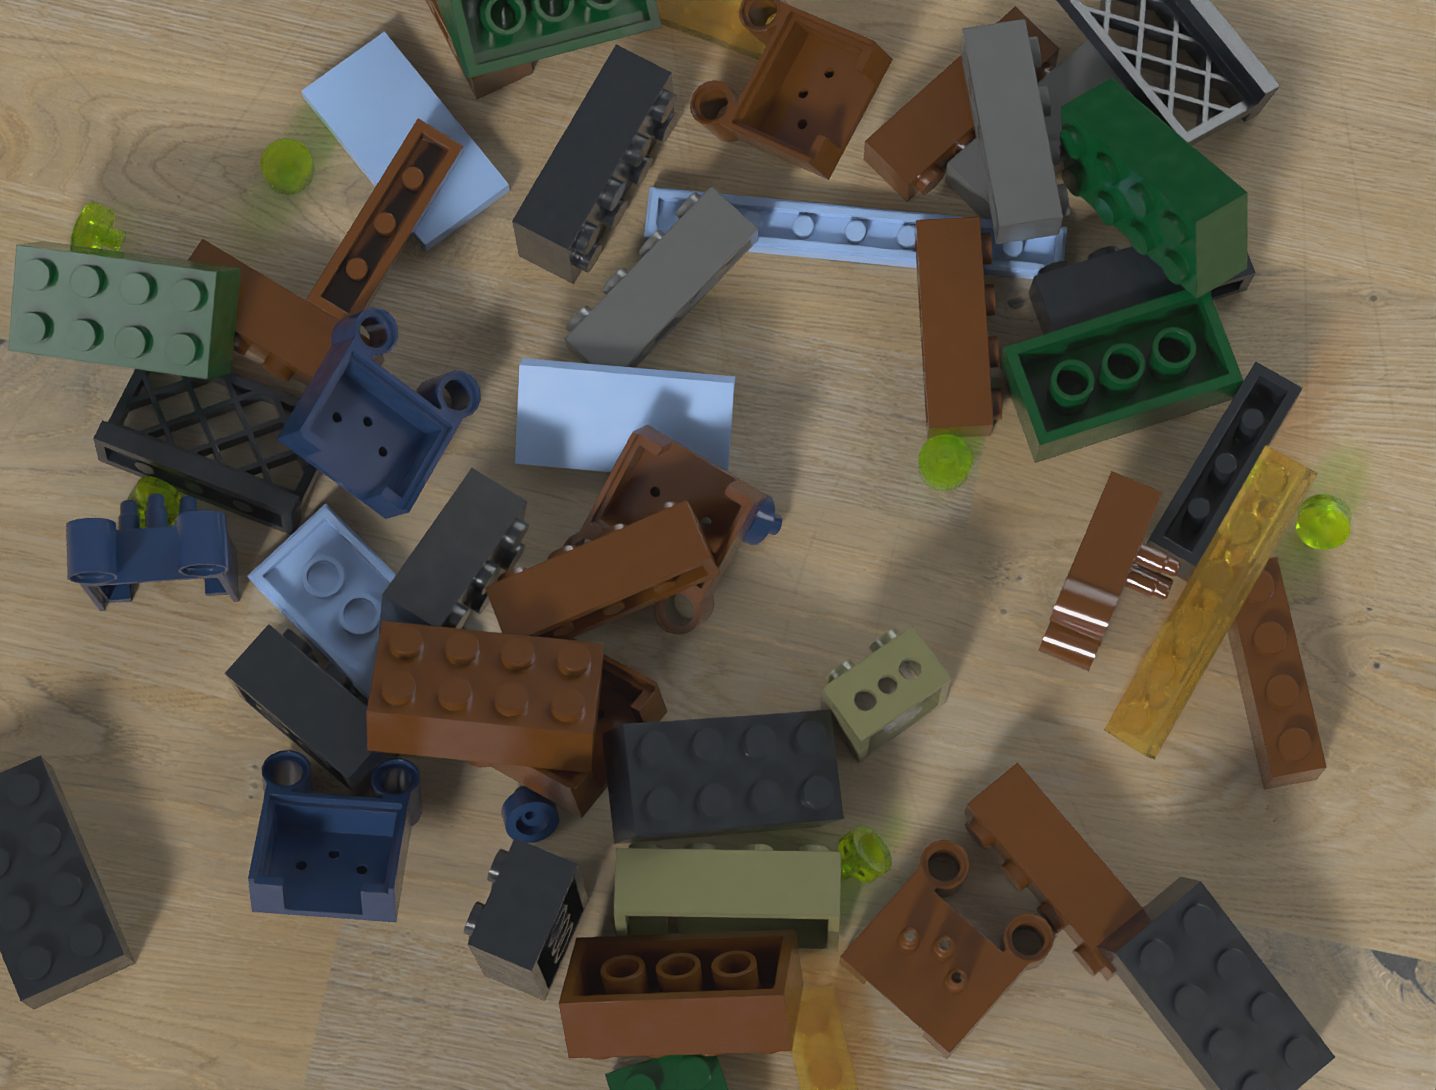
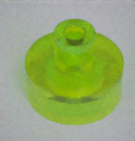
M290 138L279 139L268 145L262 153L260 159L261 172L266 184L273 191L283 195H293L306 189L312 182L315 174V165L309 149L302 142Z
M90 201L83 208L74 225L71 245L103 249L106 246L118 251L125 241L126 232L113 227L115 220L113 209L98 202Z
M949 434L937 435L926 441L920 450L918 458V472L921 479L929 487L938 491H951L960 487L967 480L972 465V455L969 447L960 438Z
M150 476L140 478L127 497V500H133L137 503L140 528H146L145 511L147 509V497L151 494H161L164 497V505L167 510V526H173L177 521V514L180 511L179 500L182 496L174 487L161 479Z
M1330 494L1313 495L1304 500L1299 506L1296 522L1297 534L1305 544L1312 548L1328 550L1339 547L1346 542L1350 535L1351 510L1346 502Z
M858 825L843 835L838 841V852H841V878L843 880H848L853 876L863 883L870 884L891 869L892 858L889 849L879 834L870 827Z

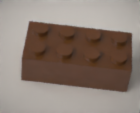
M382 621L366 711L367 750L591 773L602 685L604 643Z
M796 929L576 937L559 1000L569 1059L591 1058L594 1060H604L610 1057L630 1056L660 1058L666 1055L690 1054L716 1056L722 1053L750 1052L773 1054L780 1051H792L804 985Z

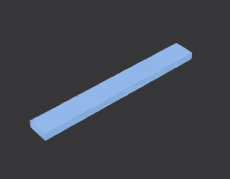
M650 187L644 241L646 242L658 230L666 234L679 220L675 214L684 201L695 192L701 196L705 192ZM721 194L758 228V241L748 250V252L916 268L914 236L916 220L962 218L950 215ZM980 218L981 233H990L992 243V264L983 265L984 275L1033 279L1034 276L1038 275V271L1046 265L1064 261L1067 227L1061 226L1059 235L996 244L992 220Z

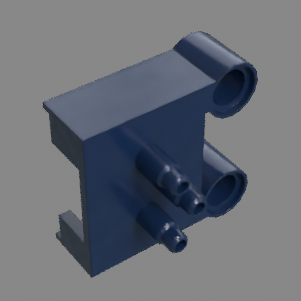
M371 307L341 319L334 326L331 334L332 346L278 435L277 440L383 518L387 519L410 512L461 421L477 410L481 394L477 381L470 374L456 370L422 382L415 392L375 362L372 358L390 352L396 345L398 326L389 312L381 308ZM360 326H363L369 334V346L362 341ZM444 388L449 392L451 396V408H449V406L444 401Z
M151 494L147 497V509L145 511L146 528H140L137 503L133 500H125L120 503L118 530H116V522L104 518H82L66 523L67 580L79 583L99 611H105V603L132 601V583L205 579L206 596L230 595L233 602H239L237 549L227 533L226 515L218 511L197 510V501L193 496H184L179 500L180 511L176 518L177 526H167V510L164 505V497L161 494Z
M292 750L278 751L271 754L261 767L264 799L248 875L252 912L397 922L411 829L422 815L420 771L416 765L402 758H391L380 762L371 774L373 797L313 793L311 766L304 755Z

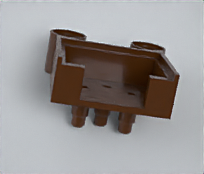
M743 0L739 9V19L742 25L764 44L766 48L740 96L722 81H707L700 85L693 93L690 101V111L695 120L721 141L733 142L740 140L829 180L893 59L874 40L795 8L785 0ZM776 13L775 18L766 25L767 20ZM727 105L724 113L721 116L717 117L718 112L721 110V108Z
M645 425L632 431L581 530L570 536L563 547L570 545L579 547L584 545L585 539L592 541L597 539L599 533L616 524L630 525L648 517V513L661 504L667 502L681 503L687 500L699 520L720 575L676 593L684 595L691 600L694 606L693 618L684 617L677 611L675 607L676 594L655 602L654 616L659 626L666 632L674 635L686 634L705 622L712 614L715 605L713 594L767 495L653 427Z
M1111 471L1049 619L1050 623L1040 645V652L1089 672L1124 587L1149 597L1154 596L1162 600L1167 599L1173 580L1161 573L1172 577L1177 576L1181 562L1170 557L1164 551L1142 543L1162 496V491Z
M604 654L591 773L477 761L468 762L480 768L492 767L583 818L608 787L602 734L622 724L660 722L666 715L667 709L656 681Z
M939 840L925 848L920 857L917 871L840 956L839 964L846 968L861 983L865 984L868 982L924 1031L922 1037L943 1054L944 1058L948 1059L1024 971L1035 969L1045 961L1053 946L1054 936L1051 926L1044 918L1037 914L1025 913L1017 915L1008 923L1001 937L1000 949L942 899L954 895L962 888L968 875L969 860L967 853L960 845L949 840ZM936 857H948L957 865L958 875L950 881H939L929 873V862ZM1021 929L1032 930L1041 940V950L1033 955L1021 954L1013 946L1012 934ZM952 979L958 980L959 983L953 982Z

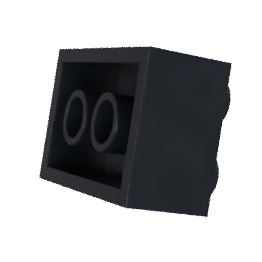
M471 468L382 594L379 635L382 621L467 629L463 625L472 611L481 614L490 602L485 587L493 583L501 569L505 571L513 569L525 549V544L521 543L529 527V524L524 522L527 501L474 468Z
M268 624L224 674L245 702L352 793L363 797L372 787L371 774L374 768L380 762L397 758L400 754L367 750L366 711L368 700L363 704L357 699L359 694L352 688L354 684L334 665L328 663L324 669L317 665L319 661L310 653L312 648L295 632L287 628L283 634H280Z

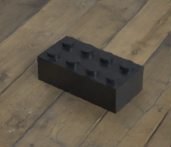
M617 44L615 45L512 220L518 254L521 258L572 284L575 283L582 270L587 273L591 271L602 249V245L598 242L607 226L614 229L618 225L627 207V201L624 200L626 193L632 183L640 185L643 182L652 164L653 158L649 156L657 140L662 142L667 140L676 124L678 114L674 113V104L677 95L673 93L672 72Z
M831 709L622 724L602 734L614 844L815 828L844 819Z
M41 755L0 773V952L20 1001L33 1010L135 964L54 769Z
M514 838L509 851L500 849L496 854L487 880L492 882L491 892L485 904L477 901L473 906L464 928V934L469 935L468 946L484 976L545 1001L589 900L578 864Z
M1179 877L1097 946L1103 957L1206 1090H1298L1335 1058L1331 1050L1201 881Z

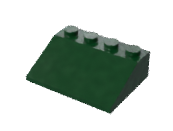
M436 0L466 78L662 28L656 0Z

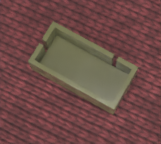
M636 842L630 844L628 848H616L614 890L616 936L667 934L668 916L679 917L678 933L796 929L799 952L838 953L841 852H829L828 848L820 845H803L796 848V851H773L772 847L764 844H747L742 846L740 850H718L716 846L708 843H692L686 845L684 849H662L659 844L652 842Z

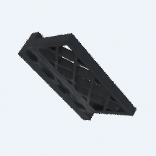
M1056 0L1132 95L1191 145L1198 143L1239 119L1246 122L1257 116L1280 87L1210 0H1117L1135 6L1134 20L1111 14V0H1101L1100 10L1084 6L1080 0ZM1145 9L1154 11L1168 30L1145 24ZM1109 28L1133 35L1132 50L1116 45L1108 36ZM1143 38L1167 45L1166 59L1142 53ZM1177 48L1186 50L1200 69L1176 63ZM1141 68L1165 74L1164 89L1148 85L1140 75ZM1175 77L1199 84L1198 99L1175 93ZM1210 88L1217 89L1230 104L1231 108L1209 103ZM1173 107L1197 114L1196 127L1186 132L1173 116Z
M135 369L108 422L102 420L93 437L98 460L292 535L302 519L301 509L320 471L310 463L307 465L306 461L292 450L263 459L255 438L283 429L291 413L286 415L284 409L293 412L300 398L233 372L210 379L180 375L181 381L153 390L148 379L151 371ZM211 382L226 387L230 399L203 409L201 408L194 388ZM143 385H144V388H145V390H146L147 393H144V394L139 395V393H140V391H141V389H142V387H143ZM235 390L244 394L237 396ZM187 391L195 411L166 421L158 401ZM261 400L274 405L278 418L250 428L242 407ZM149 404L152 405L159 422L158 425L141 431L123 425L130 411ZM235 410L243 430L215 440L207 420ZM200 422L208 443L189 450L176 446L171 433ZM164 435L166 441L158 439V437ZM248 441L257 462L238 469L226 465L220 451ZM213 454L215 460L205 456ZM297 460L303 475L295 491L275 484L269 470ZM262 473L264 479L254 475Z

